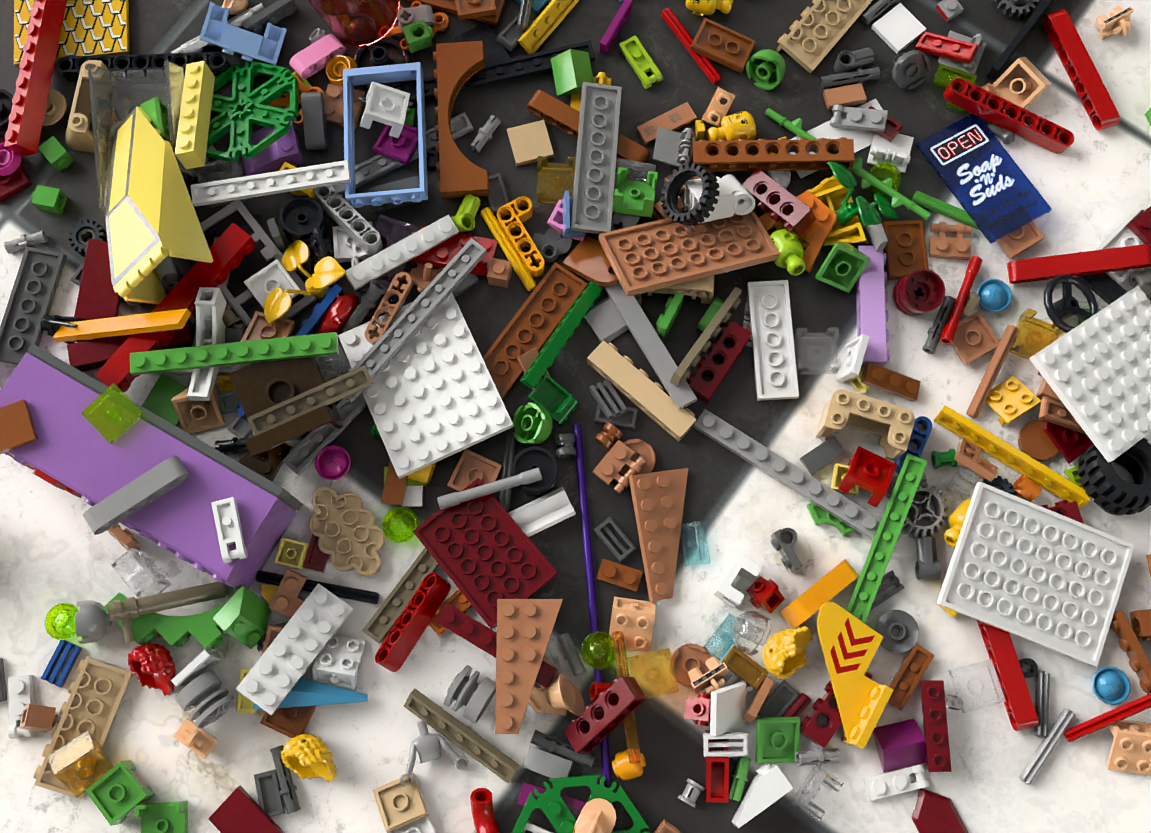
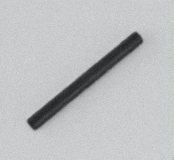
M259 570L256 574V581L279 586L284 575ZM306 579L301 589L312 592L319 583L340 598L371 604H378L380 594L377 592Z

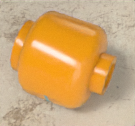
M633 748L617 753L615 760L612 761L614 773L617 778L620 777L624 781L642 776L643 767L646 766L644 755L642 753L639 754Z

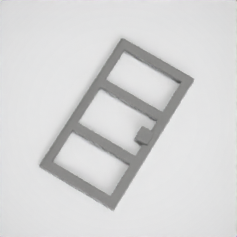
M240 200L233 201L200 223L202 231L205 232L238 210L255 232L250 235L255 243L261 240L265 245L260 251L267 261L272 258L278 259L282 265L283 255ZM287 271L299 289L307 291L305 283L295 271ZM224 284L218 285L217 288H220L227 303L232 306L237 316L248 327L251 319L240 305L251 299L253 294L248 289L234 298ZM303 294L304 298L292 305L289 311L281 318L292 319L317 301L316 297L313 294L310 297Z

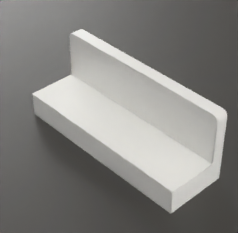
M560 487L508 514L527 537H530L575 515L576 512L564 488Z

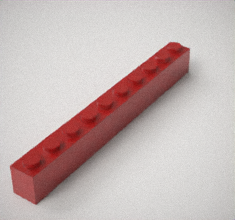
M34 0L33 8L30 12L31 18L27 27V37L23 46L24 52L19 65L20 71L16 80V91L12 99L13 105L9 115V125L5 134L4 144L5 148L24 157L37 154L67 0Z
M232 223L209 248L214 261L212 263L197 261L151 313L187 308L191 313L190 317L195 315L196 306L194 303L199 287L217 288L218 285L223 284L227 279V275L240 265L244 256L253 251L256 244L253 238L235 223ZM181 329L131 334L94 376L119 394L126 392L130 388L131 382L140 376L130 373V353L161 350L172 341L174 334Z

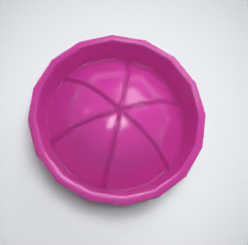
M0 143V176L12 174L21 163V155L5 148V143Z
M326 446L316 456V471L326 480L340 479L350 469V455L341 446Z

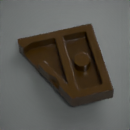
M283 443L268 450L270 459L266 462L251 457L250 453L237 462L273 482L283 464V460L288 456L292 447Z

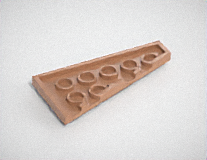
M688 468L629 476L650 602L673 597Z
M497 599L495 734L519 733L563 599Z

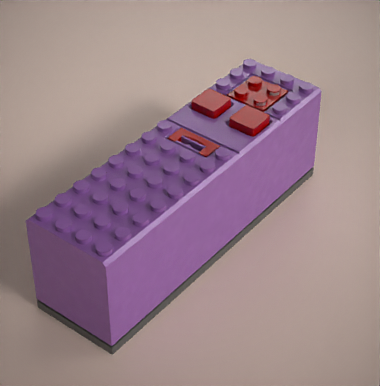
M32 344L28 350L30 354L26 352L1 388L0 408L23 399L26 400L38 441L3 454L9 455L18 463L33 469L34 475L51 485L66 490L79 498L82 496L86 497L84 502L91 506L104 500L166 459L178 456L188 471L189 477L120 523L137 531L138 534L146 539L154 541L161 548L174 553L178 558L194 564L193 567L212 575L211 577L238 590L242 585L249 589L256 580L257 572L262 570L296 516V509L299 511L303 503L284 488ZM234 497L236 498L248 557L244 559L236 558L232 559V562L224 563L211 502ZM235 543L229 545L230 551L236 549Z

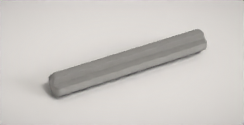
M1067 708L1063 709L1049 730L1048 736L1043 739L1020 774L1019 779L1026 784L1032 783L1075 718L1073 711Z

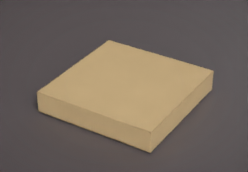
M544 120L507 129L516 166L554 157Z
M412 773L413 784L410 777L405 776L403 778L404 787L401 785L399 778L373 790L387 833L429 815L414 773Z

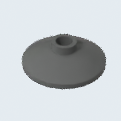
M890 610L884 613L876 623L875 631L883 636L880 645L890 652H907L918 641V624L905 611ZM893 628L898 629L899 634L897 636L892 634Z

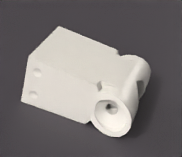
M727 174L721 179L716 177L718 180L716 182L719 183V188L716 190L720 191L719 196H715L718 199V203H713L712 206L715 209L713 212L709 211L710 216L708 218L704 217V222L732 217L734 213L746 215L752 212L755 208V199L734 175ZM701 179L685 182L684 206L688 211L693 209L700 200L702 194Z

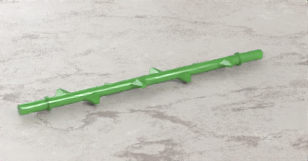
M768 108L766 110V116L798 137L816 139L801 129V118L790 122L787 120V117L781 116L772 109ZM862 158L854 159V164L850 171L862 178L861 188L865 189L873 185L892 198L891 207L896 208L904 205L907 207V210L913 211L925 220L930 217L931 213L917 205L914 200L911 201L892 188L893 179L888 178L883 181L877 179L862 169Z

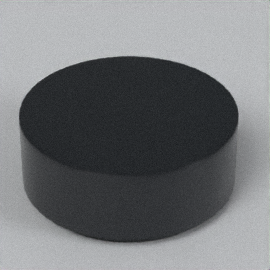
M426 150L427 170H435L436 162L439 161V155L436 154L435 150Z

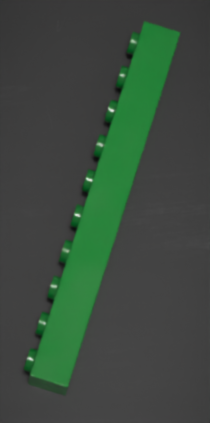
M594 281L587 284L520 380L529 389L536 388L539 385V380L546 375L547 368L552 366L554 358L559 356L561 348L567 344V339L574 334V329L581 324L580 321L587 315V310L594 305V300L600 296L602 288Z

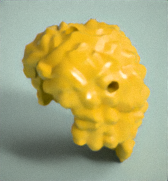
M806 626L798 627L797 629L788 628L785 631H780V633H775L774 637L768 639L762 655L766 669L774 677L779 679L791 677L795 674V671L799 670V667L806 664L804 660L807 658L805 648L813 640L811 630Z
M306 733L291 738L285 744L284 750L281 751L283 763L287 768L294 771L295 774H298L302 780L305 778L311 780L312 778L323 777L327 782H330L337 776L333 754L320 737Z

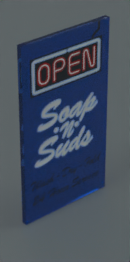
M970 114L916 143L918 149L990 244L1052 210L979 116Z

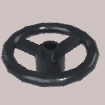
M387 37L373 38L363 43L353 58L357 68H360L362 56L368 50L373 67L412 63V56L409 51L401 49L398 40ZM377 45L395 47L402 53L404 59H390L387 49ZM405 81L391 82L383 85L396 89L401 87Z
M1067 274L1058 275L1047 283L1044 290V306L1047 315L1054 325L1064 333H1068L1075 327L1069 326L1063 320L1075 315L1086 321L1098 313V304L1093 292L1079 278ZM1059 283H1062L1063 297L1052 303L1053 290ZM1072 285L1077 287L1086 297L1090 312L1079 307L1078 301L1072 296Z

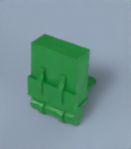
M545 375L539 385L527 396L534 404L545 407L551 414L552 419L559 425H562L567 420V417L579 404L572 397V394H569L548 375Z

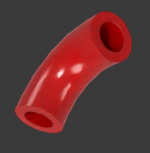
M486 788L475 789L470 795V802L476 833H500L494 815L491 791Z

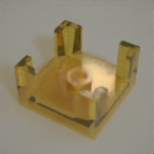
M546 156L537 157V203H558L559 200L563 199L565 190L569 191V197H573L576 157H567V163H548Z
M1027 308L1020 315L1016 325L1019 331L1009 352L1028 360L1056 341L1063 333L1054 323L1049 324L1034 318L1037 311Z
M669 648L626 658L631 677L635 678L647 699L679 692Z

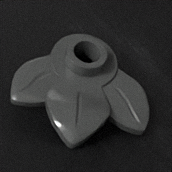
M552 227L546 231L544 236L534 233L532 239L546 263L556 261L559 255L567 253L572 245L571 237L561 238V235ZM550 251L553 254L552 256H547L546 253Z

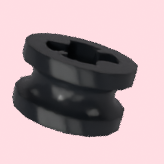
M1030 658L1019 660L1021 669L1024 667L1023 663L1025 665L1029 664L1031 669H1028L1030 673L1023 672L1024 678H1031L1036 675L1038 666L1034 660Z

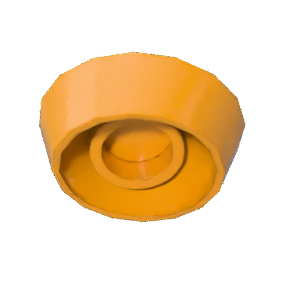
M337 55L331 58L326 66V75L330 83L343 87V69L357 68V64L354 59L348 56Z

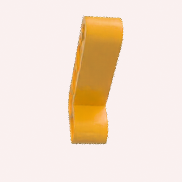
M521 196L499 208L497 218L531 276L538 278L545 272V262L522 224L532 217L533 208L531 200L528 197ZM522 206L528 207L525 211L519 210ZM506 215L511 216L509 220L502 219ZM515 231L521 232L519 236L511 235ZM525 247L531 249L529 252L521 251ZM532 259H534L536 266L532 265Z
M844 559L781 610L780 614L793 629L817 612L824 603L829 602L854 581L859 574Z

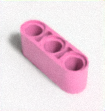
M328 34L295 54L290 59L289 64L302 79H307L325 68L329 60L334 56L344 55L346 48L334 34Z

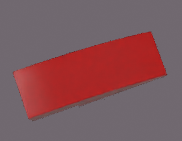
M708 739V742H729V739ZM708 747V751L729 749V747ZM705 757L706 802L728 803L729 757Z

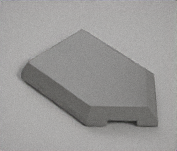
M609 296L588 309L587 315L584 317L600 343L603 340L609 343L629 330ZM635 297L638 304L641 306L642 298Z

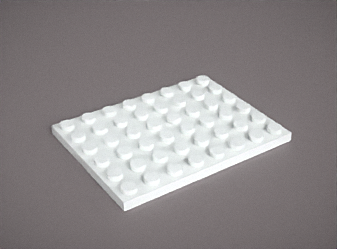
M1136 286L1029 358L1108 463L1151 432V301L1139 286Z
M453 293L444 300L372 380L374 385L362 391L399 479L514 427ZM413 302L401 307L394 322ZM387 313L380 316L379 321H388L390 314ZM370 321L338 335L352 369L373 347L365 337V330ZM377 331L376 333L370 334L372 336V339L374 337H379Z
M977 482L936 604L1097 667L1135 545L985 483Z

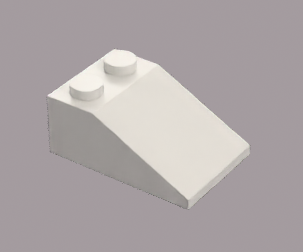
M766 763L756 770L758 774L753 777L731 821L734 826L740 828L793 789L777 765Z

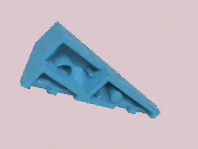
M300 678L277 709L368 702V694ZM254 704V710H263Z

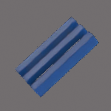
M61 639L40 679L55 684V686L63 687L82 647ZM73 648L74 650H73V652H72V654H71V656H70V658H69V660H68V662H67V664H66V666H65V668H64V670H63V672H62L60 678H59L58 680H56V678H57V676H58V674H59L61 668L64 666V664H65V662H66V659H67V657H68V655H69L71 649Z

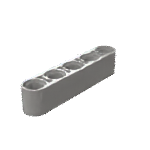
M331 185L314 189L317 202H319L323 211L366 254L373 256L383 250L380 234Z
M178 456L170 457L84 512L83 516L94 535L101 534L185 481L189 477V473Z

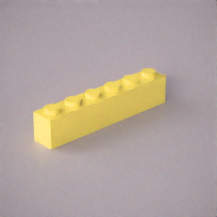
M205 61L186 64L175 156L186 170L205 166L215 76Z

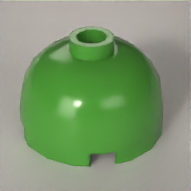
M772 49L760 50L747 62V76L749 79L752 77L756 82L754 85L758 88L771 90L785 76V60L777 51Z
M531 402L525 406H520L512 420L515 427L514 437L519 442L529 445L540 444L545 441L553 428V420L548 410Z

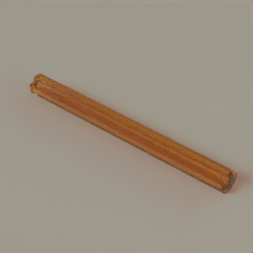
M616 631L612 633L617 676L629 677L623 631ZM632 712L624 720L629 762L630 764H636L641 762L635 712Z

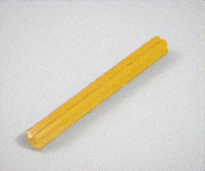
M489 207L482 209V218L495 239L498 240V244L507 259L511 261L512 267L526 290H534L537 287L536 282Z

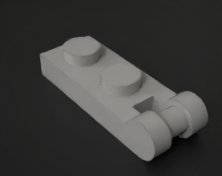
M842 105L833 106L832 113L834 115L830 120V126L885 132L888 110L853 108ZM841 115L847 116L846 120L841 119Z

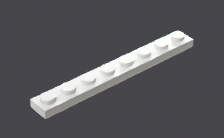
M348 160L194 184L191 185L192 203L196 207L351 182L350 164Z

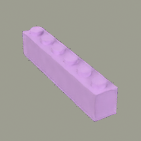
M858 246L857 249L871 259L856 281L857 337L862 334L869 336L861 367H864L865 363L868 362L883 367L890 359V350L886 347V342L889 340V330L886 329L889 314L888 310H885L888 292L884 289V284L887 283V272H884L887 256L886 253H883V250L876 252L874 246Z

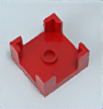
M858 446L849 460V468L838 489L848 493L853 484L873 493L867 503L877 508L887 493L897 464Z

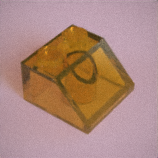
M88 731L48 756L53 774L76 797L86 792V789L114 767L99 742Z

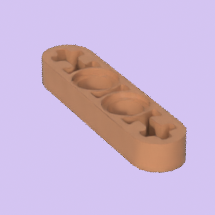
M399 272L395 275L365 330V337L370 344L374 345L392 326L410 293L413 281L408 273ZM406 278L407 284L401 286L399 281H403ZM392 295L399 296V301L396 304L388 302ZM382 313L390 314L388 321H379V316ZM377 331L379 337H374L372 339V336L370 334L376 333Z

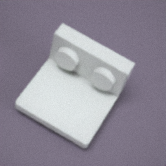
M333 635L315 659L312 667L314 681L356 690L358 685L357 670L366 641Z

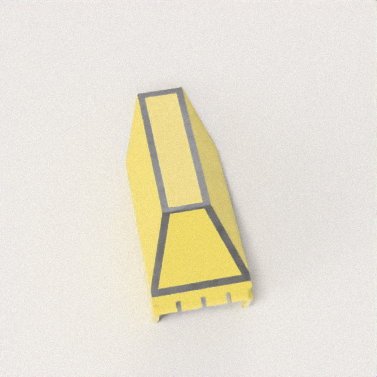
M136 106L115 129L105 216L111 282L115 293H118L125 301L159 304L166 297L156 267L168 255L212 263L214 260L170 142L162 139L160 136L161 131L150 124L152 121L141 107Z

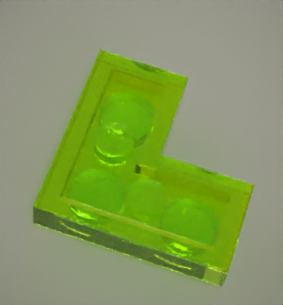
M940 63L933 84L947 88L955 78H962L975 84L977 75ZM948 101L946 102V107L961 112L965 111L964 109Z

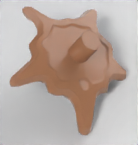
M417 263V267L411 269L408 274L413 281V285L417 286L418 291L421 293L444 268L434 269L431 263Z

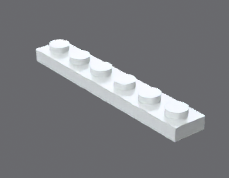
M448 214L347 269L345 276L353 289L357 290L371 282V280L377 279L455 236L459 231Z

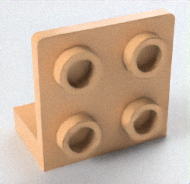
M614 596L608 646L649 652L655 620L656 602Z
M1121 720L1108 726L1114 736L1106 766L1108 770L1150 776L1151 723Z

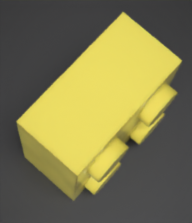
M836 463L833 467L830 488L839 493L856 496L859 486L853 484L848 493L838 489L849 466Z
M282 537L275 563L303 571V564L309 544Z

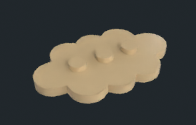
M330 487L318 489L312 497V504L316 512L310 516L308 528L314 536L319 537L318 546L320 550L325 554L331 555L332 565L341 572H349L355 568L362 576L372 577L376 575L382 567V559L378 552L384 547L386 536L379 527L375 526L374 514L370 510L363 508V502L356 493L345 492L339 495Z

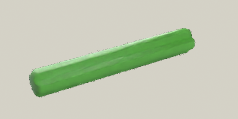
M916 191L912 198V201L914 200L917 204L980 231H984L988 226V220H981V217L920 191Z

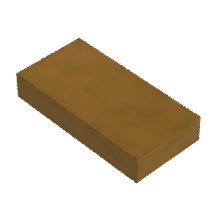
M735 646L731 648L721 662H724L728 670L755 690L758 689L769 673Z

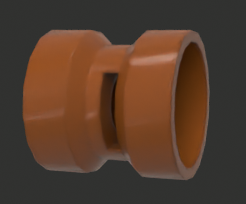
M607 422L603 427V431L598 433L594 439L603 448L610 451L614 446V442L620 440L623 434L617 427Z

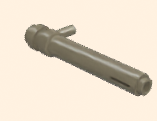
M218 581L140 598L130 597L126 598V601L121 602L120 600H115L113 603L107 604L110 621L116 620V622L122 621L125 642H133L135 639L131 619L138 618L139 615L224 598L229 594V586Z

